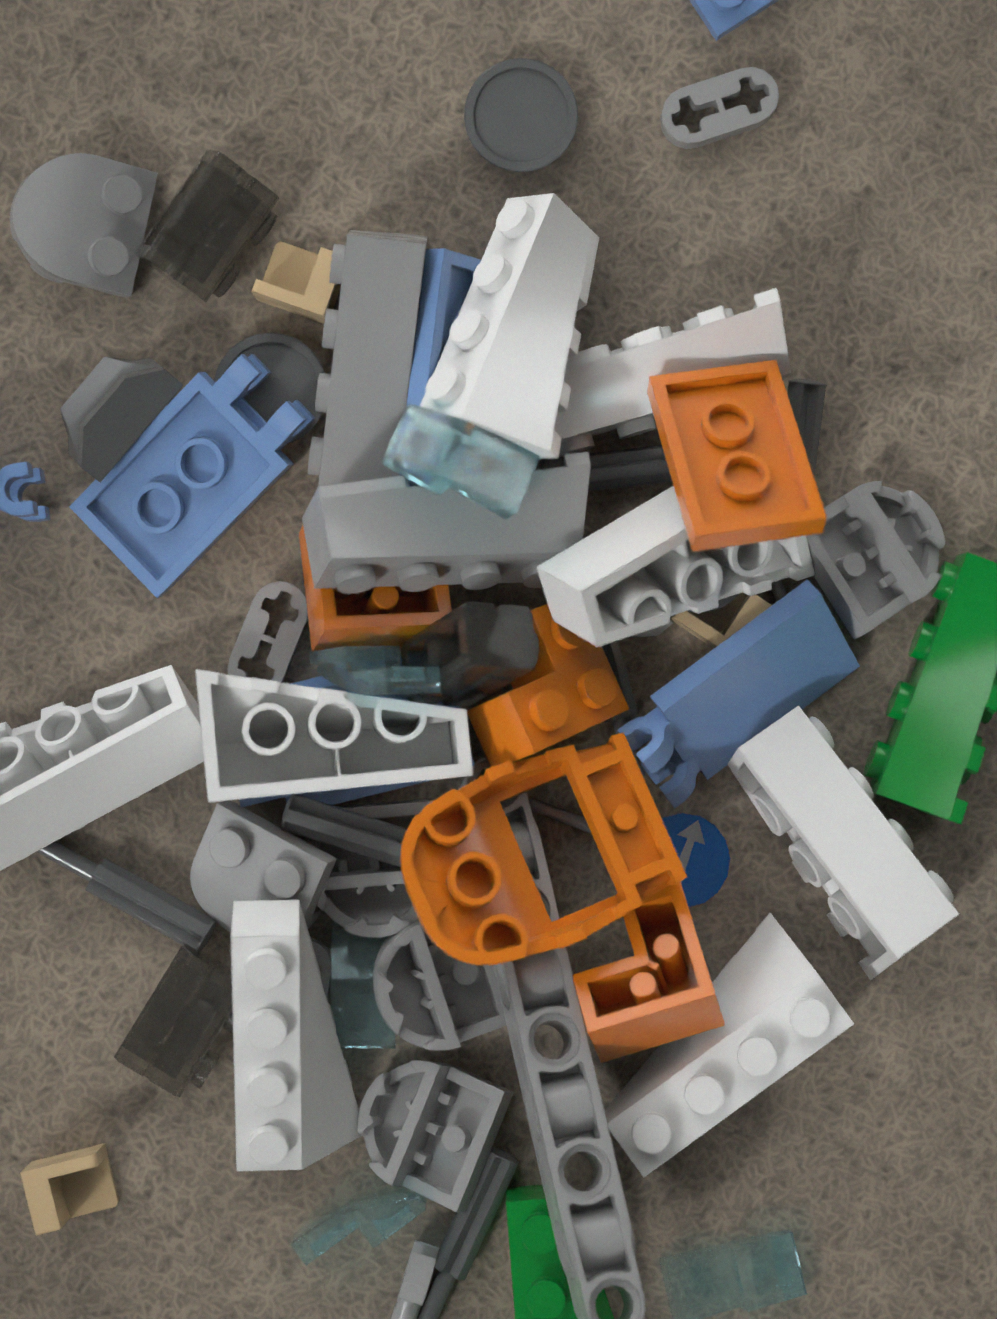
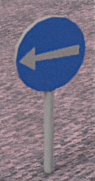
M529 799L532 812L591 833L585 817L536 799ZM678 813L662 817V821L687 875V878L683 879L681 884L688 906L703 904L719 892L728 876L730 855L727 842L718 828L701 816Z

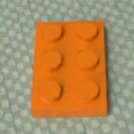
M776 360L649 376L647 394L692 552L823 533L827 516Z

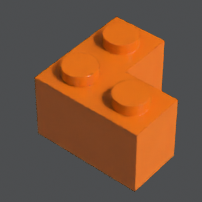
M302 525L299 532L312 654L437 648L453 625L448 585H435L430 589L418 592L405 591L400 586L372 587L367 591L354 594L342 593L337 588L314 589L304 527Z
M547 603L488 631L514 690L467 710V714L488 762L493 767L510 759L511 762H515L629 710V706L602 646L597 647L554 622Z
M681 881L664 888L642 902L641 906L623 916L634 956L573 974V981L586 1029L601 1063L725 1026Z

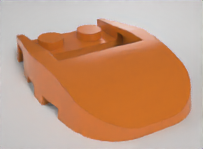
M624 732L611 735L605 745L576 751L573 744L548 750L543 755L513 763L510 759L486 769L484 775L458 790H450L426 805L409 824L401 847L403 882L424 931L444 953L456 960L474 965H496L526 958V956L568 947L586 939L592 933L641 906L642 902L664 888L677 884L687 878ZM567 776L617 894L551 922L500 802Z

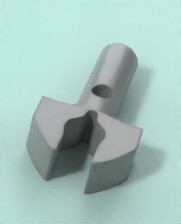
M417 1240L414 1241L397 1296V1303L393 1308L390 1319H417L429 1287L439 1247Z

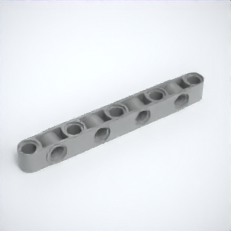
M487 757L478 760L472 766L473 776H465L459 789L484 775L485 770L491 767ZM525 792L505 800L501 805L552 922L559 919V914L539 830L532 817L528 795ZM566 947L563 949L557 948L526 956V958L493 965L554 1238L563 1270L567 1276L575 1314L578 1319H599L595 1311L597 1295L603 1288L612 1286L620 1292L623 1298V1311L618 1319H643L645 1297L636 1263L632 1227ZM540 1025L554 1027L561 1034L563 1050L557 1059L550 1060L543 1057L537 1051L534 1045V1035ZM574 1153L586 1157L593 1168L591 1184L581 1192L573 1189L567 1183L564 1176L566 1161Z

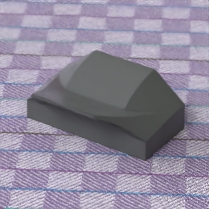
M104 356L60 408L68 434V454L82 469L98 482H101L180 390L183 384L151 358L128 360Z

